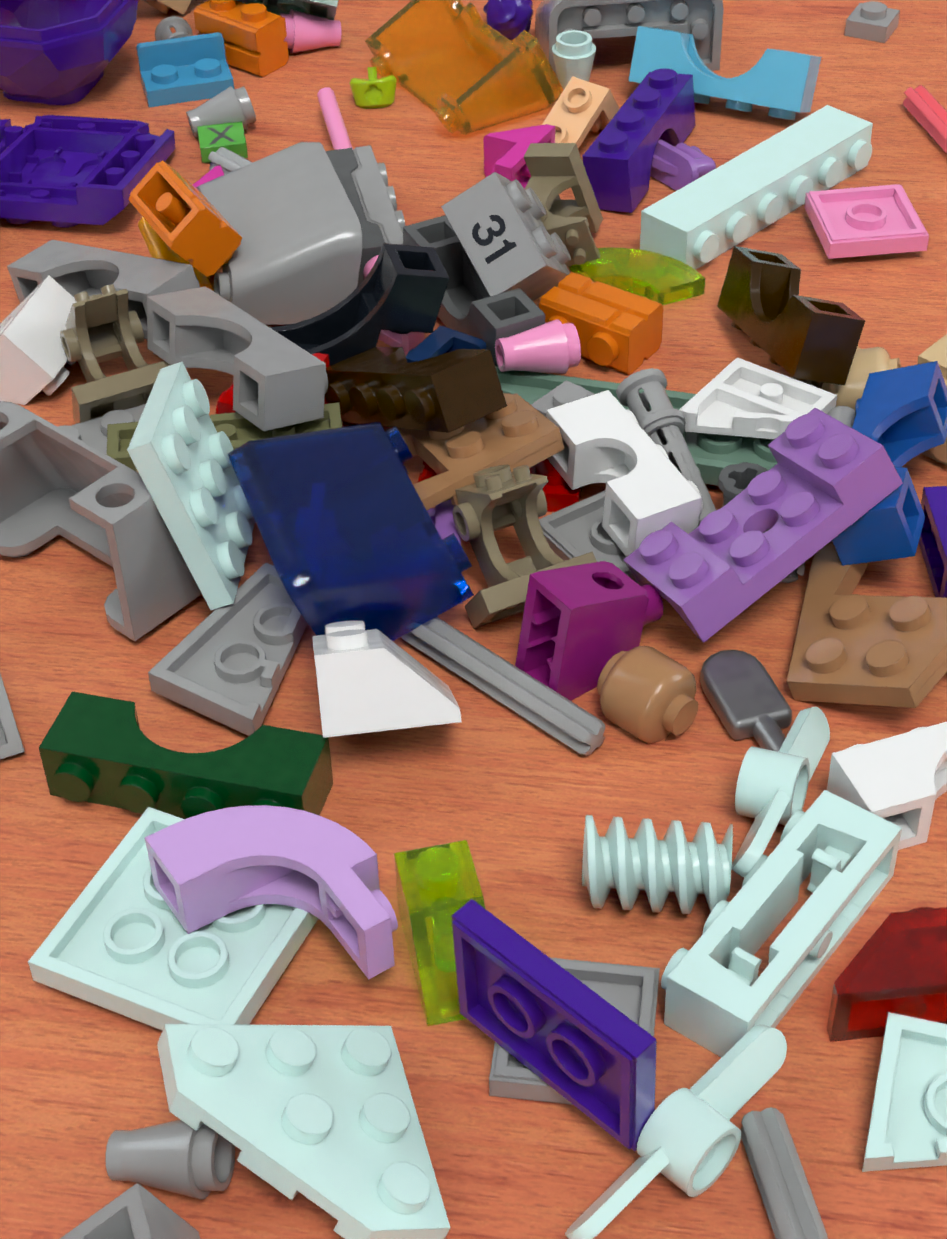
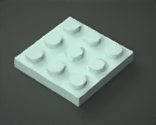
M179 362L160 369L127 451L210 610H214L234 603L240 578L244 575V562L248 547L252 544V532L256 517L260 515V506L253 487L248 482L242 483L234 467L235 454L228 436L223 431L217 432L209 416L210 404L203 385L198 379L191 380L183 362Z
M148 807L30 958L28 964L34 981L162 1031L165 1024L249 1025L318 918L296 907L263 904L236 910L188 934L154 886L145 837L184 819Z

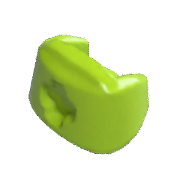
M367 67L368 79L352 78L350 80L355 104L360 108H385L395 101L396 77L389 75L377 79L376 67Z

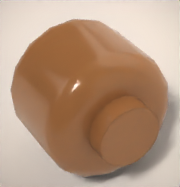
M638 646L629 651H620L607 662L599 676L597 691L600 695L602 714L612 723L644 743H656L672 733L675 735L684 733L691 726L698 712V702L695 700L697 689L694 675L685 666L653 647Z

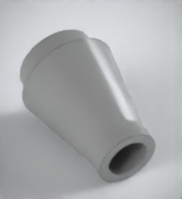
M230 86L197 108L186 112L195 138H198L197 126L242 122L243 129L248 130L247 125L257 121L254 108L244 86L235 90Z
M182 1120L135 1130H115L110 1135L106 1147V1170L112 1181H130L202 1200L211 1191H224L228 1187L234 1170L235 1145L206 1124H203L195 1131Z

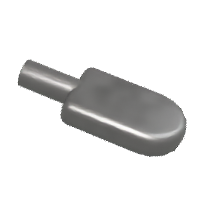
M723 650L712 654L702 665L700 683L704 694L729 735L734 740H742L754 736L761 748L779 752L786 738L781 729L791 724L792 709L763 664L755 656L739 650Z

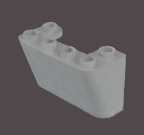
M0 401V555L12 558L24 557L57 535H61L109 564L114 569L117 588L107 597L104 604L107 621L114 629L133 641H137L202 594L138 472L22 406L12 402Z

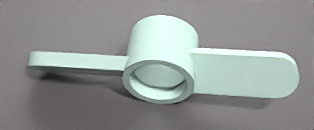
M818 707L807 708L798 713L779 752L752 746L745 754L737 780L735 810L738 815L755 818L732 863L731 870L741 877H745L760 859L777 825H786L790 817L797 810H803L808 784L830 740V728L827 718Z
M766 1025L754 1026L690 1089L681 1088L670 1094L656 1108L642 1129L637 1142V1153L640 1157L568 1228L565 1233L567 1238L593 1239L659 1173L663 1174L690 1197H696L710 1188L728 1167L740 1144L741 1130L729 1120L781 1068L785 1061L787 1043L783 1033L776 1028Z

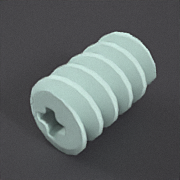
M586 815L582 886L587 887L593 908H602L611 888H616L623 910H631L640 890H645L652 912H661L669 892H675L682 914L691 913L699 894H705L711 913L718 902L727 900L730 893L733 824L729 825L722 843L717 844L711 823L701 822L692 842H687L682 823L679 820H671L663 840H658L651 819L642 818L634 838H628L622 817L613 816L604 837L599 836L593 816Z

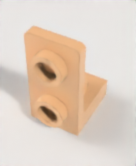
M572 76L542 125L549 124L555 126V143H576L579 149L589 131L597 132L599 129L603 130L619 111V107L609 88Z

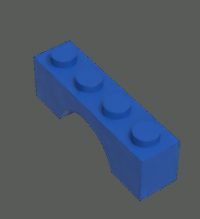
M938 361L869 373L862 398L856 401V416L852 428L884 446L903 484L830 541L835 546L842 566L913 557L916 554L925 515L908 469L902 466L917 455L942 445L946 441L947 387Z

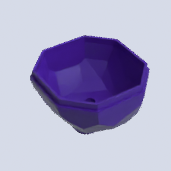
M0 0V90L3 91V95L11 100L51 105H70L81 101L103 77L104 69L130 38L137 18L138 0Z

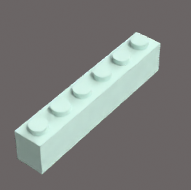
M826 105L642 210L640 255L683 276L690 274L804 205L807 192L828 190L868 166L872 155L871 135L873 123Z

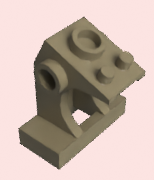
M530 143L524 155L531 175L525 190L529 187L532 188L540 199L546 211V215L540 219L549 235L555 232L566 246L571 260L565 263L566 266L582 265L587 261L599 259L600 252L596 248L591 233H597L603 217L576 143ZM568 188H572L576 200H561L559 194Z
M113 284L102 287V294L88 296L87 292H80L74 295L76 302L72 304L65 324L66 329L60 331L61 343L70 363L78 361L87 381L85 384L71 387L75 424L102 417L113 410H126L146 404L160 369L170 366L166 361L154 364H147L144 361L137 346L138 343L144 342V333L140 319L135 311L129 312L127 289L116 291ZM123 357L128 368L127 372L109 377L102 373L98 363Z
M507 464L486 468L473 474L474 484L455 489L459 504L453 507L455 527L465 542L470 541L488 585V588L480 590L464 606L473 629L524 612L530 574L597 562L593 551L564 561L550 548L538 518L547 513V501L542 488L549 481L547 476L530 474L528 465L513 468V472H511L510 465ZM513 525L526 557L506 564L499 550L494 531Z

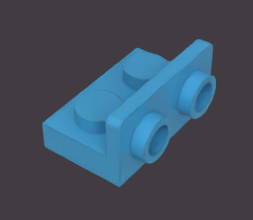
M219 32L139 43L136 46L142 87L149 107L211 99L230 86L234 88V80L226 61L224 39Z

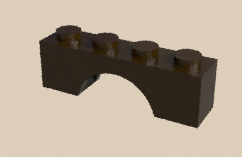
M734 246L717 307L732 320V326L744 331L751 338L750 343L770 355L769 361L783 367L790 374L789 377L817 388H822L823 382L845 386L865 320L844 303L799 296L801 269L782 254Z
M374 347L326 368L328 389L325 393V400L327 404L339 403L341 422L449 433L507 407L494 361L488 349H457L439 356L408 363L403 347Z

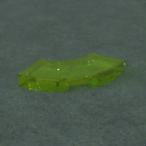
M598 248L600 252L599 259L587 261L582 265L568 266L571 272L591 278L594 282L599 281L624 291L647 297L662 305L705 294V277L698 271L679 260L646 250Z

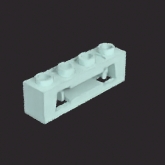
M827 790L821 793L806 812L797 810L788 820L778 846L769 856L761 855L751 871L744 877L742 888L730 902L721 900L712 909L705 922L702 936L690 950L680 948L668 962L661 979V988L666 990L664 1025L721 1058L754 1026L766 1025L776 1028L893 877L902 827ZM811 873L807 890L813 894L771 944L769 949V965L758 977L759 966L762 960L754 956L755 953L798 902L800 885Z

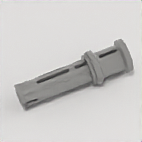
M653 368L638 371L619 384L616 390L620 404L628 407L635 415L639 426L652 441L665 449L669 460L676 468L677 466L679 467L686 480L692 481L697 486L703 502V510L699 515V526L703 518L715 511L716 507L683 437L686 424L685 418L680 410L673 408L665 391L667 379L664 373L659 369Z

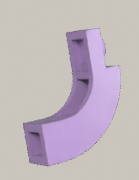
M253 805L205 812L184 819L145 837L154 886L188 934L242 908L263 904L287 905L302 909L320 919L331 930L368 979L395 966L392 932L398 929V922L389 900L380 891L377 854L366 842L340 824L303 810L279 806Z

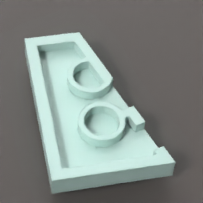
M888 1012L862 1172L946 1166L947 1024Z

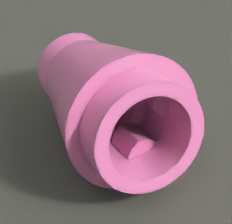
M290 10L289 14H280V16L285 18L287 36L284 41L288 43V49L291 54L329 46H340L341 23L339 20H329L295 10Z
M559 319L513 336L497 339L495 342V356L498 368L501 372L527 371L566 374L568 368L577 367L581 359V346L576 327L573 323L562 324Z

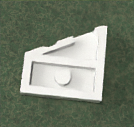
M737 357L679 410L685 418V432L776 439L785 432L787 426L794 419L809 413L814 408L828 414L832 408L836 407L837 395Z

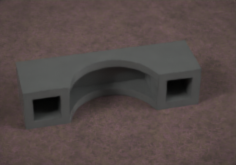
M446 215L403 227V245L435 248L449 276L438 318L447 328L484 340L486 349L491 352L495 366L498 367L495 356V342L497 339L510 337L545 324V313L520 288L494 296L489 295Z

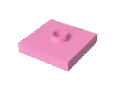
M900 184L809 191L806 193L804 208L828 259L927 251L929 234Z

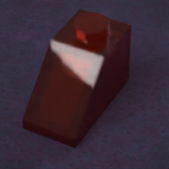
M919 907L910 911L889 914L834 982L827 1023V1033L830 1042L883 1037L888 1012L947 1024V907Z

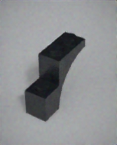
M383 243L373 268L348 297L336 306L313 318L290 325L270 328L310 354L322 353L329 355V365L331 366L376 347L381 330H389L397 334H408L410 332L432 333L447 288L449 276L435 248Z

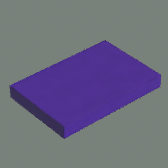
M471 899L452 915L460 1014L627 1149H632L635 1152L642 1129L655 1111L657 1039Z

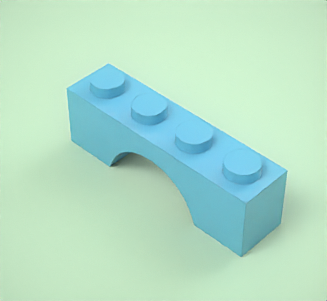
M638 26L628 81L641 83L649 72L664 68L672 69L677 74L693 75L694 102L709 104L710 97L712 96L727 99L725 108L752 112L753 104L770 107L768 116L795 120L796 112L804 113L811 111L821 57L780 49H766L757 64L749 71L734 78H725L712 72L703 63L696 50L693 34Z

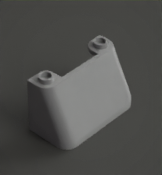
M544 0L536 10L535 37L549 83L558 82L552 46L556 43L558 34L569 30L587 32L592 36V39L636 36L638 26L693 34L696 50L703 63L711 71L720 70L723 1Z
M299 142L196 187L242 236L241 245L235 250L232 258L223 265V272L215 273L214 292L265 325L294 324L313 318L336 306L357 288L362 257L361 224L320 142Z

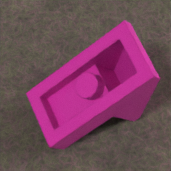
M544 124L485 135L483 139L485 176L488 177L496 172L510 181L517 179L525 189L531 175L524 155L530 143H555V126Z

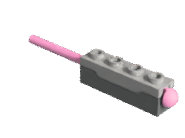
M325 87L320 89L317 97L334 150L326 151L359 218L362 230V257L358 287L373 268L383 243L403 245L405 220L402 210L397 211L394 187L388 186L385 163H377L371 145L356 147V149L352 148L334 91L331 88Z

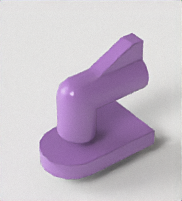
M659 139L652 159L650 176L677 191L716 169V163L713 159L703 154L696 146L679 143L674 147Z

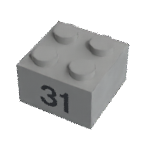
M494 172L441 206L490 296L520 288L534 301L554 286L557 287L559 282L570 274L565 264L571 260L570 254L561 238L555 232L549 235L540 218L546 215V211L540 199L532 188L529 187L525 190L517 179L510 181Z

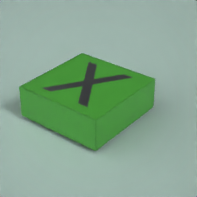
M242 122L197 126L202 163H211L208 159L211 151L216 153L220 147L227 148L244 158H248Z

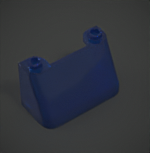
M379 421L250 440L228 452L229 460L276 571L293 603L316 636L325 635V625L330 623L364 621L365 630L378 629L394 641L474 596L462 573L472 567V564L455 534L453 533L443 539L408 476L409 472L404 462L413 458V455L396 426L385 431Z

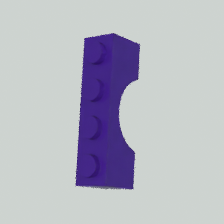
M666 68L649 72L582 156L583 164L600 210L632 213L649 190L651 164L659 139L672 146H676L679 143H683L694 129L696 124L693 75L677 74L675 70Z

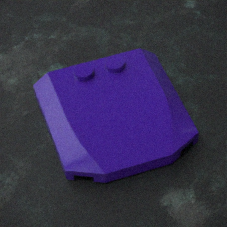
M45 115L36 116L33 124L25 125L22 128L21 126H11L10 119L0 120V218H6V221L12 224H25L33 220L50 221L56 227H72L78 224L104 225L130 203V192L156 163L165 162L176 149L174 131L166 129L161 136H156L149 133L148 123L138 120Z

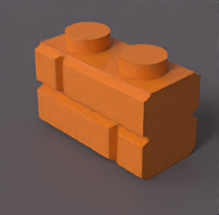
M208 0L196 6L193 11L195 29L199 30L197 35L217 32L222 34L227 64L265 77L285 66L289 61L288 43L284 41L287 36L285 18L268 12L265 5L260 3L245 4L237 0Z
M164 161L156 163L130 192L129 201L168 247L206 277L214 275L222 265L232 258L235 250L241 245L242 236L195 186L184 177L182 178L177 171Z
M574 272L567 275L559 282L558 287L554 286L540 299L539 308L545 313V323L559 319L562 324L573 323L579 335L581 357L591 360L598 365L631 375L643 364L644 359H649L660 349L664 308L661 303L599 281L594 282L591 278Z

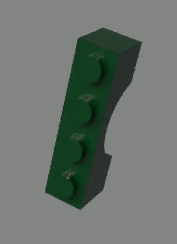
M74 691L69 695L39 746L50 795L63 797L74 802L84 801L127 809L138 814H143L148 807L179 818L187 819L223 808L268 805L288 807L320 815L333 786L329 738H323V735L262 725L246 739L221 750L206 753L177 752L155 744L140 730L135 702Z

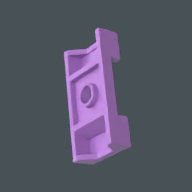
M814 408L809 413L794 419L787 426L784 433L768 444L770 451L777 461L774 467L753 478L745 490L721 509L715 510L704 517L700 525L691 533H686L676 524L670 522L663 529L648 535L641 542L639 548L624 559V562L639 585L648 584L653 586L660 596L672 605L697 638L704 643L903 484L883 445L823 411Z

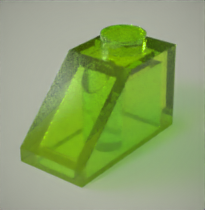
M467 840L394 853L398 911L427 1026L466 1019L460 1014L452 915L471 899L485 908L482 890Z

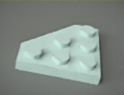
M164 1025L157 1047L169 1112L195 1131L203 1124H206L238 1147L241 1152L237 1161L290 1200H293L300 1192L338 1220L333 1231L344 1239H445L451 1227L391 1026Z

